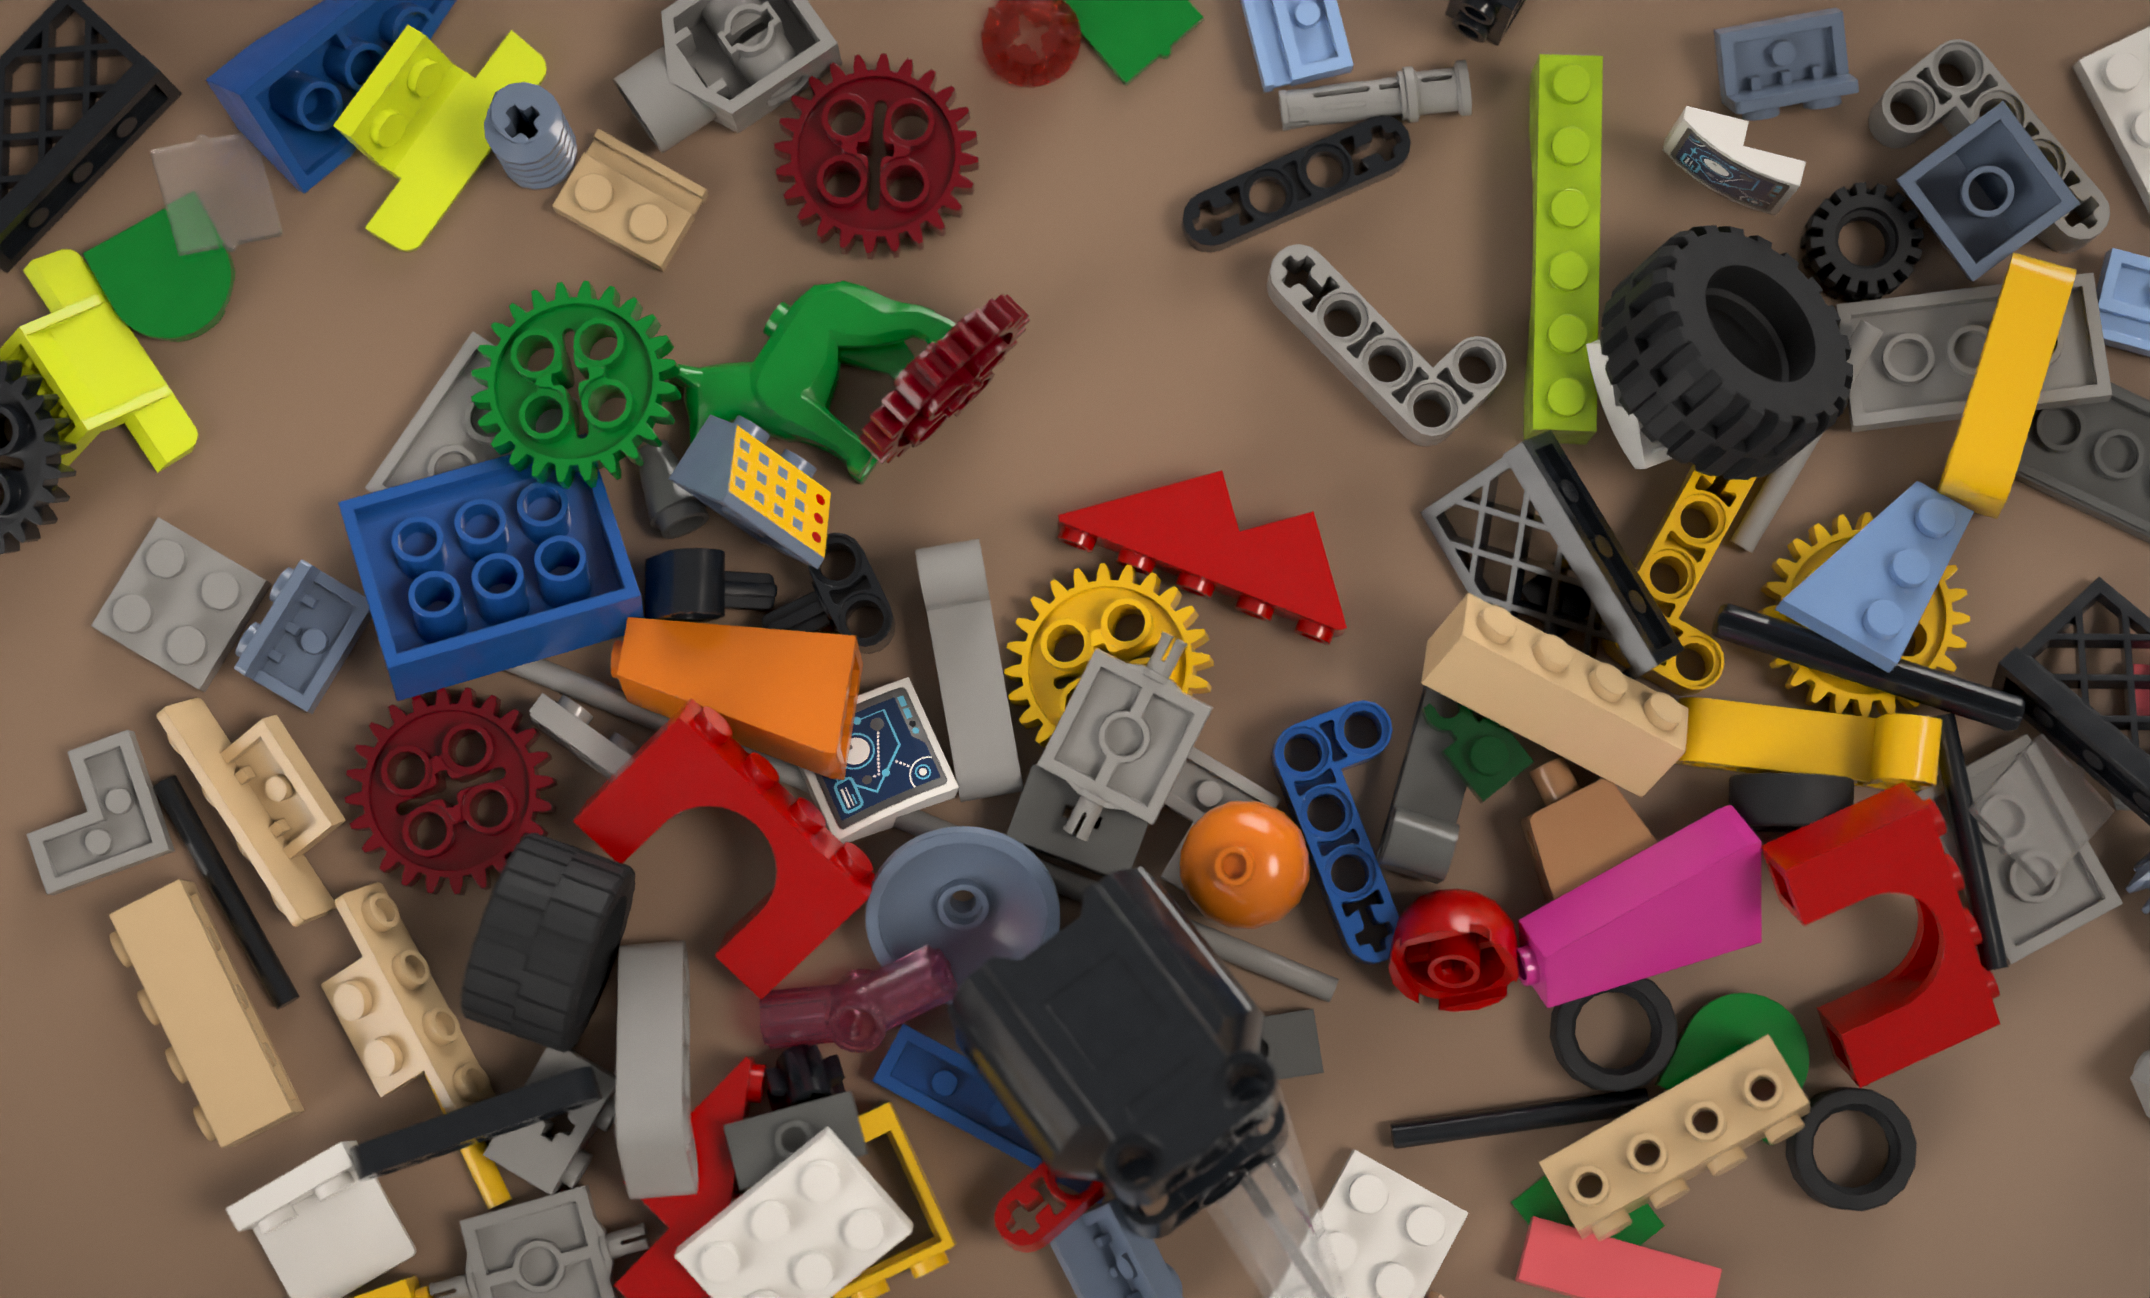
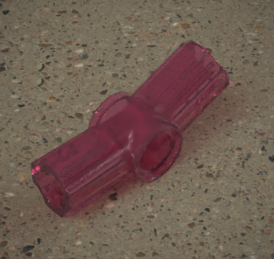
M926 945L875 971L871 969L848 971L840 978L837 984L771 990L759 1001L760 1029L764 1045H768L770 1049L802 1044L835 1043L841 1049L852 1053L872 1051L882 1043L886 1031L953 999L958 990V984L953 976L951 964L939 948L933 949Z

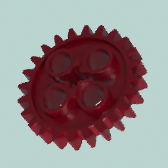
M881 53L876 70H867L862 57L855 55L853 63L854 73L845 75L842 69L833 62L830 64L833 82L826 86L819 79L811 76L808 82L814 97L808 100L800 96H792L791 103L795 111L800 115L799 119L780 118L779 121L781 130L792 137V140L774 143L776 156L791 162L780 166L775 171L778 182L796 183L783 196L787 206L805 203L797 216L799 224L804 227L817 220L820 221L816 234L820 243H825L835 233L840 234L842 254L847 255L855 242L860 241L864 244L867 259L873 260L878 243H887L892 256L899 258L901 250L900 240L909 238L912 244L920 251L924 249L922 230L928 227L941 237L946 234L943 220L940 217L943 212L959 218L963 215L962 206L954 195H973L974 183L961 175V173L979 170V158L962 151L978 144L977 133L971 130H958L970 120L968 107H959L949 110V107L956 98L955 88L949 86L935 93L933 90L937 77L936 71L933 69L917 80L913 78V60L907 58L899 71L895 72L890 71L886 53ZM878 103H884L887 106L883 127V141L887 156L882 158L880 166L879 207L872 211L867 207L871 186V172L867 157L872 155L874 148L875 106ZM844 112L858 113L865 119L861 130L849 136L837 134L832 130L831 126L835 118ZM908 116H915L924 120L928 127L921 137L914 140H905L894 133L895 125L899 120ZM839 173H850L860 180V185L856 192L842 198L827 192V184L833 176ZM911 177L922 183L923 190L916 199L901 202L890 196L889 190L891 185L900 178Z
M1001 294L995 300L990 299L981 310L977 308L964 316L948 331L943 339H939L936 343L932 341L922 353L902 370L893 384L896 389L883 398L882 402L884 404L870 415L871 421L862 428L863 434L859 437L860 443L883 464L884 462L890 463L896 456L901 457L910 446L914 448L925 442L942 426L947 418L952 415L956 417L960 415L964 408L987 387L995 375L991 370L1004 361V356L1018 343L1016 339L1026 331L1025 326L1030 322L1029 315L1008 294L1005 296Z
M467 687L461 694L458 704L454 703L449 689L442 688L438 689L436 704L430 706L422 694L412 697L414 712L407 714L394 704L390 705L388 708L394 725L387 729L380 724L371 722L369 728L379 741L375 747L356 744L354 748L360 756L368 760L366 768L350 769L346 773L353 780L363 783L362 791L345 797V803L364 807L365 814L350 823L351 829L356 831L371 830L373 833L361 849L367 854L377 853L382 850L387 852L379 867L384 873L389 874L403 864L405 867L401 884L412 888L421 876L426 874L427 893L438 895L445 878H448L454 894L459 896L465 895L468 877L472 876L481 889H491L490 870L496 868L502 873L508 858L513 853L516 845L522 841L523 837L530 833H537L547 837L548 832L535 822L537 814L556 812V806L540 799V791L557 786V780L549 776L539 775L538 772L540 767L552 760V756L547 751L531 753L529 749L541 734L535 728L527 729L520 733L516 732L523 717V714L517 709L509 711L501 719L498 718L501 699L494 695H491L481 708H477L476 691ZM469 734H481L486 741L487 748L484 758L474 766H461L456 754L459 742ZM409 756H420L425 763L426 772L424 779L418 786L412 789H402L396 777L399 764ZM501 767L505 769L506 774L500 780L479 784L474 787L471 786L457 793L459 804L455 806L445 800L436 799L419 806L405 815H400L398 812V807L402 803L433 796L446 790L445 779L449 776L460 783H468L488 774L494 769ZM501 793L507 801V815L502 823L487 828L478 819L477 810L479 803L489 794ZM439 815L446 823V838L435 849L425 850L418 841L417 832L419 825L429 816Z

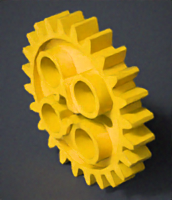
M1865 512L1859 516L1855 530H1852L1844 514L1837 516L1832 520V536L1819 523L1808 529L1812 547L1798 538L1791 541L1787 547L1795 562L1778 558L1771 565L1772 569L1783 581L1767 582L1761 588V591L1775 599L1776 603L1761 609L1757 613L1807 628L1776 611L1775 608L1782 599L1873 520L1871 512ZM1948 565L1913 632L1915 638L1913 654L1911 656H1901V659L1947 674L1955 672L1957 667L1945 655V652L1960 651L1966 648L1967 642L1962 638L1952 634V628L1970 622L1969 615L1953 611L1952 603L1968 595L1967 590L1959 588L1948 589L1945 582L1958 570L1956 565ZM1775 657L1769 663L1771 668L1790 665L1794 670L1785 684L1788 690L1803 682L1810 686L1805 702L1808 706L1816 704L1824 696L1830 697L1829 713L1841 714L1847 704L1852 703L1854 716L1868 717L1872 703H1875L1881 716L1884 714H1895V697L1908 710L1920 705L1918 702Z
M1100 563L1096 581L1089 582L1079 568L1074 569L1075 587L1068 591L1055 579L1050 581L1055 599L1049 604L1033 596L1030 601L1040 615L1035 621L1017 618L1015 623L1028 636L1026 641L1009 642L1006 647L1012 654L1022 659L1021 664L1004 669V674L1010 680L1023 682V686L1008 695L1009 700L1018 706L1030 705L1019 718V721L1026 729L1043 724L1035 739L1043 748H1046L1081 678L1074 680L1062 689L1056 688L1057 680L1067 676H1082L1095 649H1100L1128 664L1146 666L1150 658H1138L1135 660L1134 658L1144 655L1152 647L1157 646L1162 636V631L1174 636L1163 657L1164 661L1176 639H1180L1188 644L1184 648L1170 679L1184 693L1190 696L1193 693H1210L1212 689L1206 680L1197 676V671L1214 666V661L1208 654L1195 652L1196 648L1204 645L1210 639L1205 629L1187 630L1199 616L1194 607L1188 606L1175 611L1182 598L1180 591L1174 586L1159 596L1161 580L1158 575L1152 572L1144 579L1141 585H1138L1136 570L1132 565L1128 564L1123 569L1119 580H1114L1106 563ZM1129 614L1144 616L1145 626L1139 637L1125 642L1115 638L1116 625L1121 618ZM1071 634H1078L1084 637L1083 651L1078 658L1069 662L1056 660V646L1062 638Z

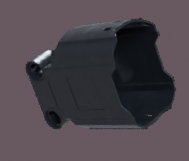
M1142 866L1112 872L1099 882L1090 885L1085 889L1081 916L1021 960L992 956L965 979L947 1007L955 1031L956 1044L1053 1175L1065 1179L1104 1182L1119 1202L1129 1227L1139 1236L1147 1239H1160L1171 1234L1204 1208L1228 1195L1243 1179L1276 1156L1285 1147L1288 1139V1123L1285 1110L1280 1102L1276 1072L1271 1062L1259 1053L1265 1021L1263 1012L1165 887ZM1271 1116L1275 1119L1272 1128L1267 1133L1261 1136L1248 1135ZM1168 1195L1166 1206L1157 1214L1145 1216L1134 1210V1206H1149Z

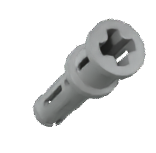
M1465 59L1456 60L1451 68L1416 72L1412 66L1402 67L1401 71H1396V77L1278 91L1283 131L1304 128L1305 126L1367 120L1381 115L1388 117L1400 116L1402 121L1407 120L1408 123L1418 122L1421 115L1458 111L1461 117L1472 115L1471 87Z

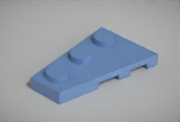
M1916 481L1782 599L1775 610L1890 673L1898 664L1974 511L1938 493V491Z

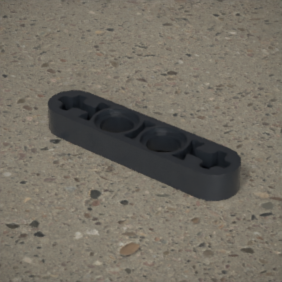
M1383 115L1372 117L1202 191L1191 198L1184 208L1182 220L1184 237L1192 247L1199 251L1208 253L1222 251L1384 180L1401 170L1405 164L1411 146L1409 132L1400 121L1393 117ZM1379 133L1384 141L1394 138L1397 144L1392 149L1391 160L1384 161L1379 153L1372 154L1360 160L1359 169L1363 173L1357 176L1354 174L1352 157L1343 145L1352 144L1354 156L1370 147L1372 134ZM1320 156H1328L1335 159L1341 166L1343 173L1339 183L1328 188L1318 187L1313 184L1308 178L1306 171L1310 161ZM1263 181H1271L1278 184L1283 189L1286 198L1282 208L1271 213L1257 210L1249 197L1253 186ZM1238 194L1240 210L1250 223L1241 226L1239 214L1237 213L1221 222L1220 235L1212 237L1208 229L1196 230L1194 225L1200 221L1201 209L1208 207L1213 215L1222 214L1232 209L1233 201L1229 195Z
M582 1067L371 1139L349 1150L359 1181H367L582 1108L601 1100L602 1095L593 1067Z

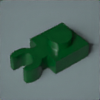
M1458 702L1456 716L1444 718L1429 703L1421 710L1425 722L1438 732L1449 733L1455 741L1441 752L1442 756L1480 803H1483L1534 763L1508 728L1487 717L1478 722L1472 714L1473 710Z

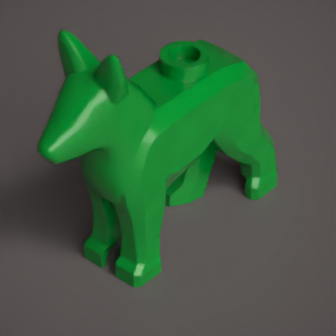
M840 281L831 284L814 285L795 301L792 306L783 301L776 307L763 329V334L770 338L753 362L723 363L704 367L678 364L681 373L668 380L684 388V403L690 421V444L709 415L731 423L740 415L762 428L771 437L787 442L807 444L838 458L847 466L850 477L862 485L878 463V460L860 443L861 441L855 433L829 412L840 378L841 364L887 374L893 380H896L902 370L915 358L904 342L905 340L916 338L926 342L928 345L932 341L936 343L939 339H943L956 323L929 308L895 301L865 286L851 282Z

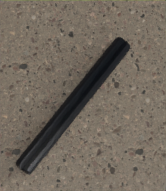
M1733 604L1721 605L1713 621L1712 634L1716 638L2005 731L2017 730L2023 719L2026 703L2022 697L1901 658L1893 670L1888 673L1810 629Z

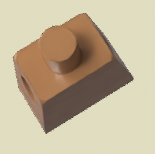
M1562 756L1529 772L1546 807L1521 819V825L1546 904L1658 843L1615 784L1607 779L1602 778L1580 789L1565 758Z

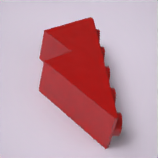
M1222 470L1058 515L1059 534L1057 539L1073 548L1092 553L1095 545L1119 553L1116 562L1123 567L1127 564L1132 565L1136 572L1144 575L1152 573L1154 568L1178 576L1175 585L1184 591L1207 599H1211L1214 591L1237 599L1235 609L1239 612L1266 622L1271 621L1273 614L1297 623L1294 630L1295 633L1321 644L1330 645L1333 637L1343 635L1347 629L1314 511L1239 531Z
M746 1056L690 1113L697 1153L698 1193L641 1199L669 1229L614 1284L626 1298H712L675 1257V1253L679 1245L743 1195L738 1193L739 1184L723 1125L748 1119L750 1103L762 1102L766 1081L764 1072L767 1069V1065L757 1064L752 1056Z

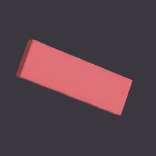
M1533 1216L1528 1225L1515 1281L1573 1298H1716L1722 1269L1610 1237L1598 1241L1594 1233L1582 1239L1575 1227Z

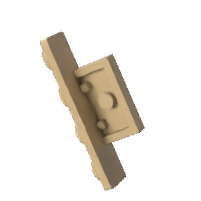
M197 697L165 706L156 716L167 733L169 743L183 757L202 786L205 798L217 809L236 838L240 852L251 861L270 890L276 907L286 915L290 923L295 927L328 915L336 908L335 901L304 854L344 823L346 819L279 717L273 715L261 719L231 744L201 698Z
M376 882L346 892L335 899V905L363 957L322 983L321 987L380 1098L398 1091L423 1074H426L446 1113L495 1097L496 1095L490 1085L486 1072L480 1067L460 1029L456 1016L449 1009L430 973L426 960L419 953L400 917L395 902L389 897L383 884Z

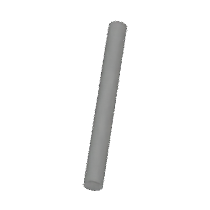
M1863 320L1859 322L1849 339L1851 354L1847 362L1853 365L1852 384L1883 334V331ZM1823 433L1768 475L1730 541L1751 553L1754 551Z

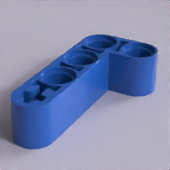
M1362 700L1312 717L1284 730L1273 745L1271 761L1292 819L1304 836L1305 846L1309 854L1308 860L1340 942L1349 957L1359 963L1370 965L1389 959L1391 942L1399 915L1342 773L1377 757L1391 739L1392 724L1385 709L1374 702ZM1360 715L1372 720L1378 732L1375 745L1365 749L1356 748L1351 745L1344 734V725L1347 719ZM1297 738L1309 740L1318 750L1319 759L1317 766L1305 772L1296 771L1291 768L1284 757L1286 743ZM1324 797L1338 804L1341 809L1342 819L1341 824L1336 830L1323 832L1311 825L1307 815L1308 806L1311 801ZM1350 857L1360 862L1365 872L1364 884L1360 890L1349 893L1335 886L1331 877V869L1338 858ZM1372 892L1375 894L1378 904L1369 905L1365 908L1369 920L1374 926L1384 924L1388 933L1387 936L1379 940L1381 951L1377 953L1374 952L1370 944L1359 946L1356 941L1355 934L1364 929L1359 911L1357 910L1346 917L1341 906L1357 903Z

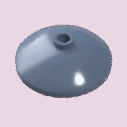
M970 826L947 827L913 838L895 850L882 864L872 881V892L866 903V931L871 949L877 961L892 979L920 997L934 1002L950 1004L965 979L992 956L1021 960L1056 935L1060 929V903L1050 873L1039 858L1026 846L1007 835L985 828ZM966 890L971 892L974 897L968 901H959L952 895L957 891Z

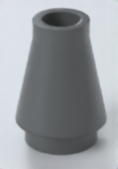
M661 440L663 444L660 448L646 444L638 449L644 464L641 467L637 465L651 527L659 529L663 538L674 539L690 534L702 527L708 521L709 514L705 508L707 505L669 480V477L680 461L672 452L668 441Z

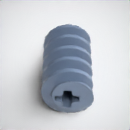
M527 82L509 84L495 92L484 121L485 139L508 177L521 187L533 190L552 188L565 180L574 168L578 150L576 136L554 96L543 87Z

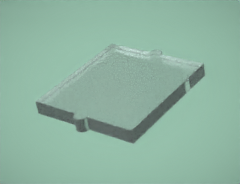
M243 133L211 139L205 134H200L194 142L151 149V159L179 256L225 247L228 252H234L239 244L282 236V227L260 151Z
M2043 733L2031 741L1968 809L1999 843L1998 850L2000 854H2009L2040 888L2047 886L2115 812L2111 805L2084 778L2085 770L2083 767H2074Z

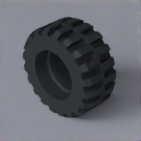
M1716 225L1691 227L1688 231L1678 232L1619 283L1612 291L1611 299L1606 302L1602 315L1601 354L1609 358L1606 362L1605 371L1610 384L1617 385L1622 394L1619 402L1628 416L1633 413L1643 425L1640 431L1652 443L1655 441L1662 443L1668 448L1666 454L1680 464L1688 462L1695 464L1696 472L1717 477L1723 474L1724 479L1749 480L1751 477H1764L1773 473L1834 425L1836 419L1843 414L1849 400L1853 380V365L1847 362L1850 358L1851 348L1848 336L1841 335L1838 326L1841 319L1834 306L1826 304L1820 295L1823 289L1813 277L1809 279L1805 277L1797 268L1799 263L1786 252L1779 254L1771 248L1772 242L1759 235L1746 237L1743 229L1731 226H1719L1717 228Z

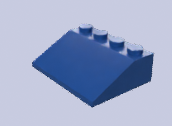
M587 433L578 435V437L585 438ZM511 454L338 502L397 701L624 636L628 617L644 618L641 594L599 469L596 487L590 488L584 481L581 473L576 472L570 488L564 489L557 481L556 470H553L545 483L541 484L532 476L533 462L519 473L509 463Z

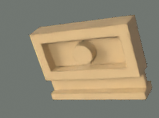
M598 129L593 136L594 141L588 151L581 156L552 207L560 215L664 272L695 220L694 216L702 202L705 203L708 198V191L699 184Z

